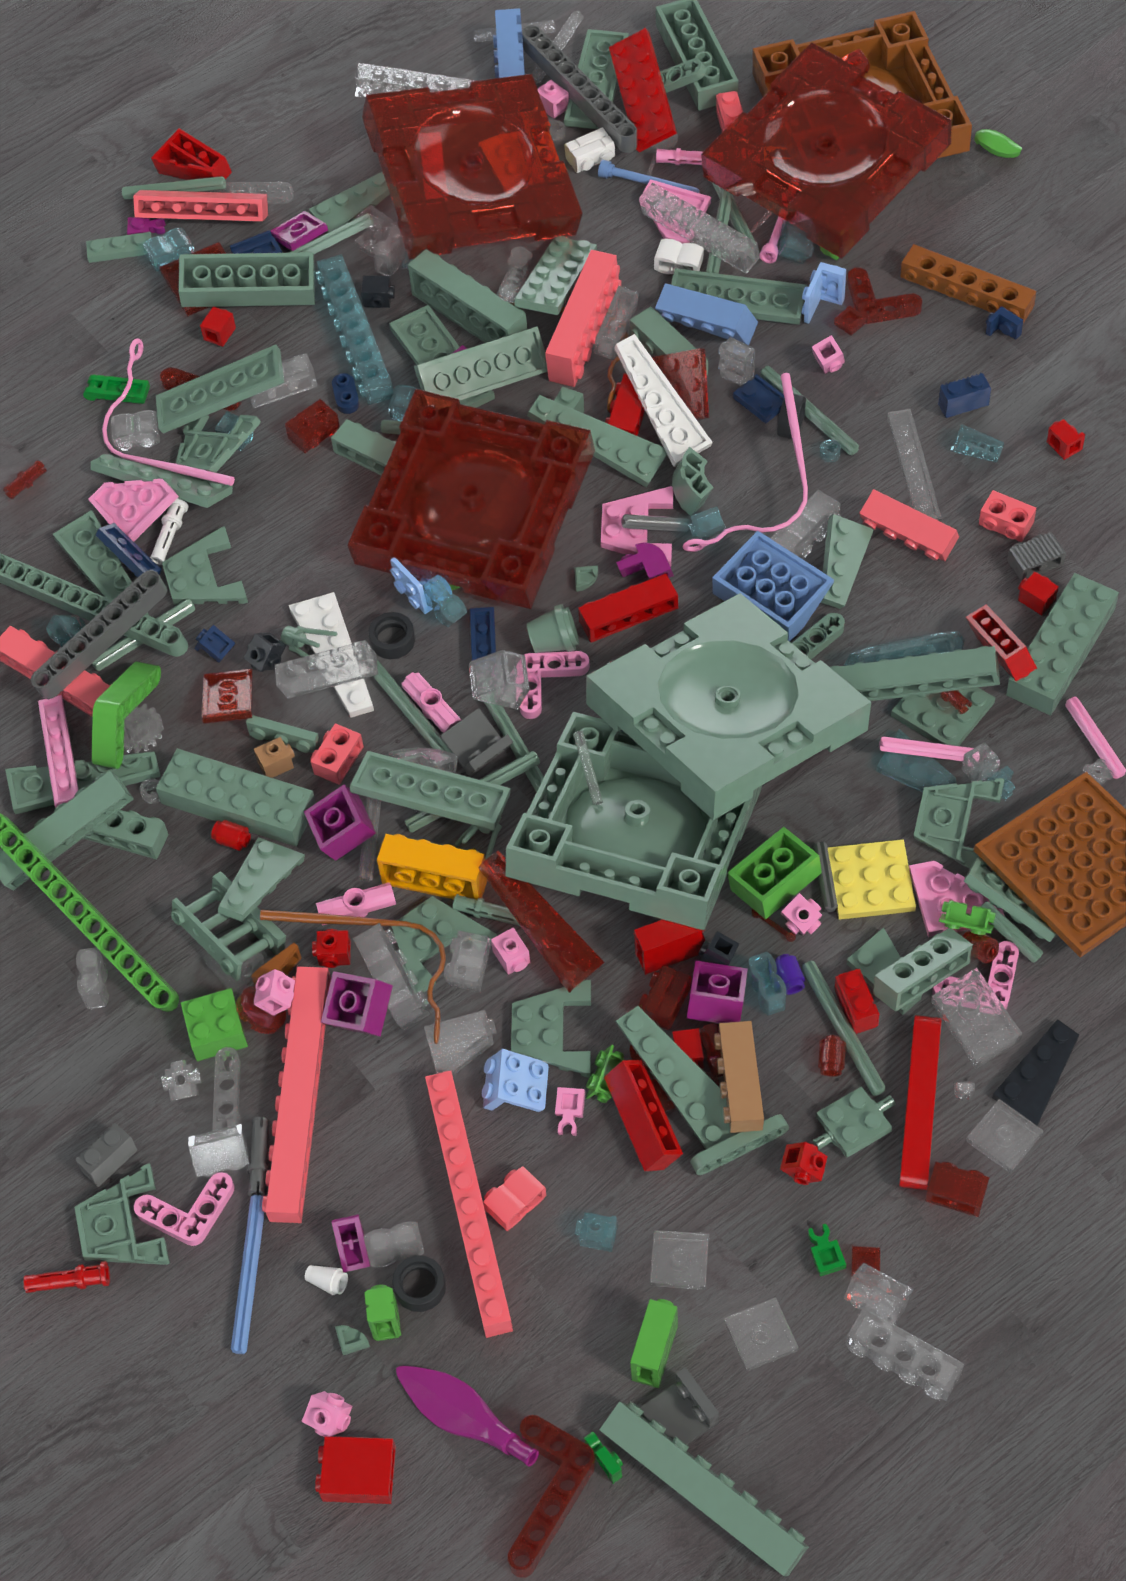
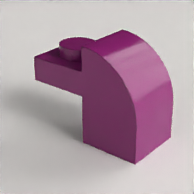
M651 543L635 544L638 551L637 554H627L621 558V561L616 562L623 578L643 569L646 570L649 580L663 574H667L668 578L674 576L664 552L658 546Z

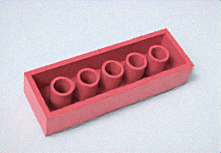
M596 250L590 251L545 352L549 381L575 387L577 380L582 378L584 364L591 357V348L593 344L598 342L600 327H604L607 311L612 309L614 295L619 293L621 288V280L618 277L620 266L617 265V255Z

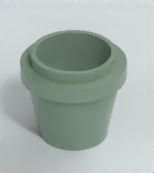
M562 604L554 606L553 610L527 623L529 638L535 653L565 650L571 652L575 651L576 645L579 644L571 612L568 607L564 608Z

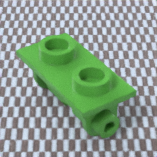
M949 900V902L944 901L942 912H946V914L941 915L939 922L945 923L946 927L951 929L964 927L971 929L970 932L978 935L991 934L994 925L989 924V922L994 923L996 913L991 912V909L973 905L970 915L966 914L968 904Z
M614 1045L599 1052L595 1060L596 1072L590 1076L586 1088L589 1089L586 1099L596 1095L598 1096V1101L607 1103L612 1098L604 1076L624 1060L623 1053L618 1051L612 1053Z

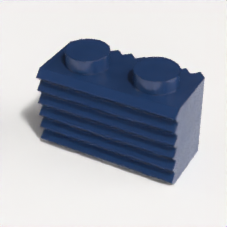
M983 373L972 375L966 379H959L958 381L954 380V382L949 384H941L938 405L945 418L988 406L991 387Z

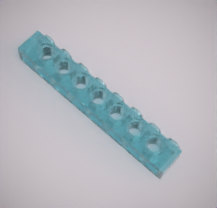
M342 254L317 261L318 271H315V276L318 284L323 285L321 292L324 300H329V303H327L330 316H335V319H333L336 332H341V335H339L341 346L348 350L345 351L348 364H353L354 366L351 370L354 380H359L360 382L358 389L361 398L365 397L368 405L394 398L391 379Z

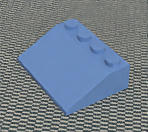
M757 531L712 577L714 595L726 601L741 593L787 631L788 641L791 642L804 628L834 583V579Z

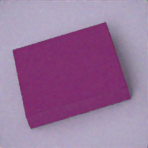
M303 211L271 230V235L278 243L294 251L328 231V227L323 221Z

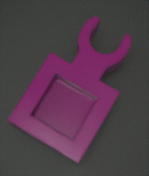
M128 217L127 235L145 232L164 234L166 233L164 228L166 226L164 218L150 220V218Z

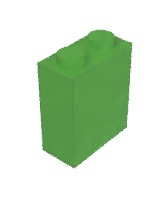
M649 1300L630 1362L632 1381L655 1388L660 1387L678 1327L677 1306H673L674 1304L668 1300Z

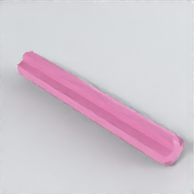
M1075 696L1068 699L1065 704L1066 708L1114 779L1123 777L1126 772L1125 767L1080 700Z
M885 736L881 737L879 742V749L883 752L969 763L976 762L978 755L976 748Z

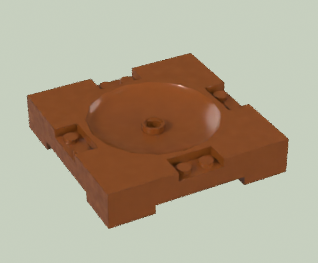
M915 11L874 20V27L802 44L796 45L794 39L753 48V77L771 117H775L784 138L785 149L804 190L823 186L825 180L840 182L849 180V175L863 176L866 175V171L869 168L906 160L907 165L916 163L918 159L929 161L970 151L972 124L958 96H953L928 46L929 38Z

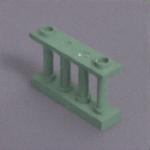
M220 871L213 876L211 892L186 907L177 898L173 899L171 917L177 925H181L220 964L224 973L230 974L237 981L241 977V967L244 961L264 949H270L275 955H278L285 949L286 935L272 921L260 920L261 910L256 907L242 921V925L217 939L209 930L230 917L217 913L201 923L193 914L216 900L222 901L232 882ZM249 932L259 939V941L236 955H233L226 948L227 945Z

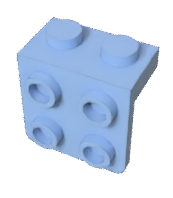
M820 262L817 270H813L810 277V285L805 287L802 295V300H805L802 308L804 323H810L820 299L842 305L845 299V268Z
M395 557L390 560L392 566L390 571L395 578L394 586L399 593H405L408 596L409 602L415 609L419 608L426 614L447 599V593L419 564L407 570Z
M501 1049L487 1059L484 1066L486 1080L482 1089V1097L484 1098L483 1108L493 1111L506 1102L537 1112L544 1110L548 1064L509 1050Z

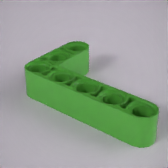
M134 662L97 698L93 707L92 763L94 765L114 769L120 768L124 755V720L157 687L161 677L160 666Z

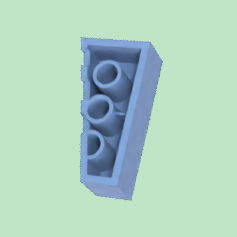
M520 8L495 10L496 35H493L494 48H497V50H494V61L498 63V65H495V78H499V80H495V84L507 83L519 94L520 101L526 100Z
M666 283L655 307L668 322L676 321L687 327H693L747 347L758 324V321L745 304Z

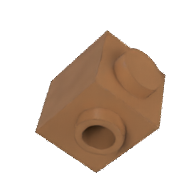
M281 737L254 749L256 760L263 774L267 777L273 778L294 768L292 758L295 757L290 744H284Z

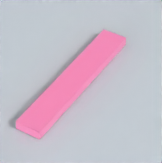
M62 695L38 701L55 808L62 803L69 802L75 797V793L79 791Z

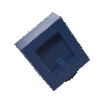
M1002 306L995 313L992 312L986 320V334L989 336L997 329L1015 340L1022 334L1023 319Z
M212 625L208 631L204 628L195 640L198 643L194 649L196 651L203 649L220 663L233 648L235 642L216 626Z

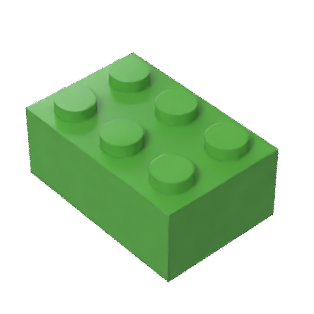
M783 827L727 874L731 891L764 919H767L818 877L822 870L819 855Z

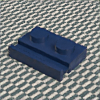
M270 230L230 245L232 254L282 253Z
M756 374L753 380L747 381L733 392V399L764 423H767L780 413L784 395Z

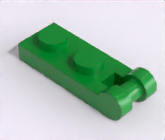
M90 375L87 382L89 386L85 388L83 396L90 401L96 399L116 401L127 386L128 378ZM133 379L131 388L122 401L145 404L150 388L149 381Z

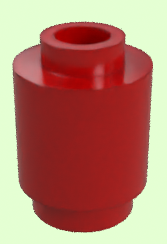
M218 820L213 826L211 838L216 840L217 844L241 851L248 846L251 834L248 827L228 820Z

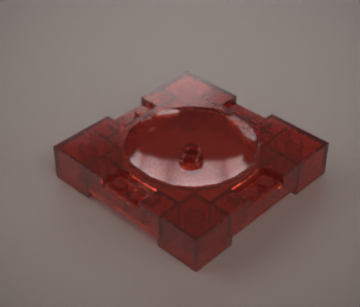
M811 42L771 83V90L747 114L742 112L701 154L703 176L734 196L738 197L742 194L806 232L807 239L842 259L870 230L869 224L920 170L925 172L951 145L952 120L899 90L893 94L863 77V70Z
M532 74L472 81L468 88L430 92L429 87L366 95L362 119L373 152L377 153L398 216L397 224L409 260L415 259L425 249L433 254L444 255L451 254L452 249L457 247L532 236L535 241L553 239L555 236L567 237L577 234L583 213L564 161L559 160L549 132L551 125Z
M415 389L399 426L401 433L369 506H364L347 546L354 563L391 573L390 569L392 566L390 560L395 557L418 581L423 577L462 587L465 593L531 609L554 554V543L567 511L573 507L594 455L595 448L591 430L546 420L545 424L462 405L457 398Z

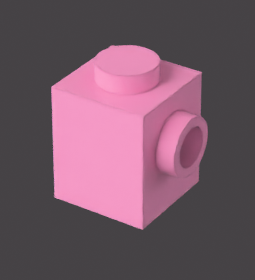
M552 80L536 90L537 107L553 119L567 110L569 93Z
M832 335L812 346L813 355L825 374L829 371L832 373L839 370L842 364L845 363L843 353Z
M514 927L491 939L493 953L508 975L514 971L519 972L530 963L529 950Z

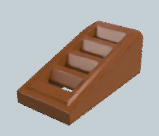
M292 943L251 975L254 985L256 986L259 977L274 969L283 972L287 976L301 959L298 945Z

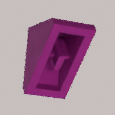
M359 1214L331 1220L343 1272L370 1267Z

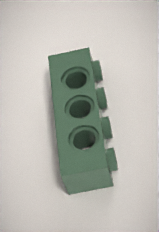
M119 810L83 839L157 860L169 834L165 823L159 818L140 816V814L131 810L127 812Z
M951 928L946 929L942 933H937L931 940L917 946L908 955L898 958L894 964L886 969H881L874 977L873 994L896 1012L968 965L971 960L973 944Z

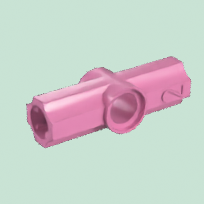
M412 672L406 676L402 683V688L422 709L423 715L427 719L432 720L443 733L461 721L459 716L442 699L440 691L432 688L419 672Z
M390 882L364 890L351 888L343 896L316 903L318 913L366 917L369 912L396 905ZM360 902L359 905L352 906L353 903Z

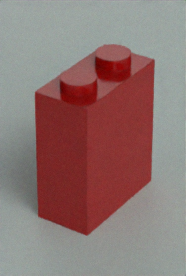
M664 919L635 929V954L645 975L699 955L698 952L705 941L703 935L705 930Z
M325 1436L324 1446H319L318 1463L322 1464L321 1474L316 1475L315 1490L319 1492L322 1501L392 1504L396 1454L394 1440L388 1438Z

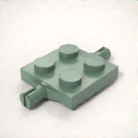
M859 1087L816 1112V1117L824 1127L825 1134L813 1139V1144L820 1150L829 1143H833L848 1158L892 1132V1126L884 1117L883 1112L896 1105L894 1099L889 1095L876 1103L862 1087Z

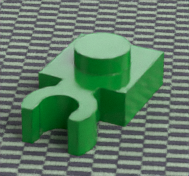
M822 1224V1231L824 1233L822 1236H816L812 1228H809L808 1231L809 1240L816 1245L811 1247L810 1252L820 1277L846 1269V1262L838 1241L833 1240L829 1242L830 1230L827 1224Z
M592 1431L584 1437V1444L614 1484L622 1478L621 1467L623 1463L614 1451L609 1453Z

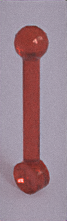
M752 909L753 918H760L785 935L787 941H795L796 935L793 932L786 931L769 918L764 919Z

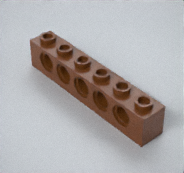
M913 244L901 264L900 277L907 281L961 300L969 305H974L990 313H995L1002 306L1023 319V323L1035 304L1037 291Z

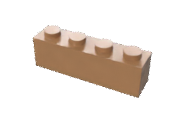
M752 1022L719 1023V1033L714 1034L715 1050H720L721 1058H717L718 1074H723L724 1082H720L721 1099L726 1098L727 1107H723L724 1123H729L730 1133L763 1130L764 1115Z

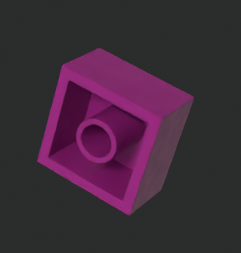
M345 784L304 811L320 850L335 861L376 834L360 796L351 793L350 788Z
M695 961L687 1018L715 1023L740 1022L748 968Z
M333 971L321 1023L339 1029L381 1037L393 985L377 979Z

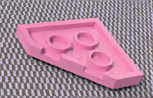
M650 179L642 194V201L663 239H674L683 244L690 243L711 204V197Z
M153 479V481L148 482L136 480L125 481V483L114 484L113 482L104 483L89 498V501L109 524L115 523L134 542L179 496L163 479Z
M936 861L909 865L911 880L928 937L935 936L937 933H942L948 929L945 923L939 922L941 915L946 914V912H942L944 901L949 902V900L968 904L966 914L970 915L973 905L981 907L984 902H989V899L984 895L973 892L967 886V883L964 882L965 877L958 873L955 875L943 868V865ZM996 908L1001 914L1004 915L1002 908ZM960 927V929H953V930L956 931V932H958V931L969 930V929H968V928H964V927Z

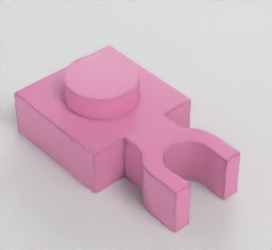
M557 1088L555 1115L563 1116L558 1125L559 1135H563V1128L566 1125L572 1126L571 1134L573 1136L577 1135V1126L574 1121L575 1117L583 1118L584 1089Z

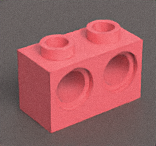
M993 490L980 511L979 525L987 530L1003 534L1009 539L1023 542L1034 523L1036 507Z
M335 723L332 729L325 733L323 743L319 749L315 750L311 756L310 763L314 775L340 785L364 747L361 734Z

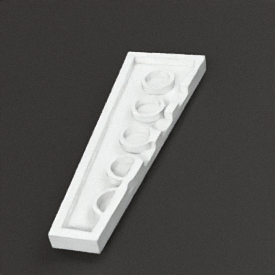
M633 334L617 343L614 349L672 465L675 467L679 464L689 447L697 453L711 447L713 443L636 335Z
M332 592L289 605L290 612L297 625L338 633L337 636L305 634L307 639L320 644L319 648L310 646V648L314 651L318 662L326 672L330 683L335 688L350 718L374 711L335 593Z

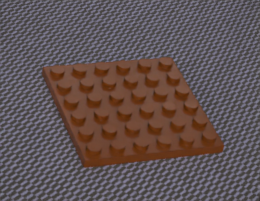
M1087 772L975 845L973 851L1080 958L1126 926V809Z

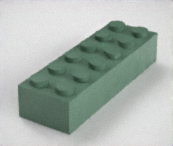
M679 0L657 6L656 27L675 65L697 58L706 67V73L700 80L686 85L698 111L716 106V95L719 93L732 91L738 93V79L698 1Z
M425 249L408 264L412 295L486 343L527 330L526 313L521 308H516L504 297H499L487 286H482L470 275L462 273L453 264L442 260L438 254H433Z
M313 252L180 255L179 296L181 307L315 305Z
M1074 573L1028 648L1037 669L1018 681L1010 677L1006 696L1051 716L1113 614L1119 592Z
M178 748L156 787L160 802L163 805L214 821L228 820L248 827L251 833L297 847L308 825L304 811L316 804L312 790Z

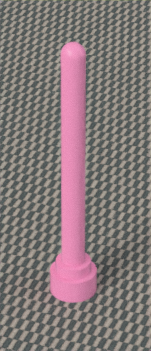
M796 180L790 184L769 243L762 247L759 254L760 259L765 263H774L777 260L779 254L777 244L799 187V182Z

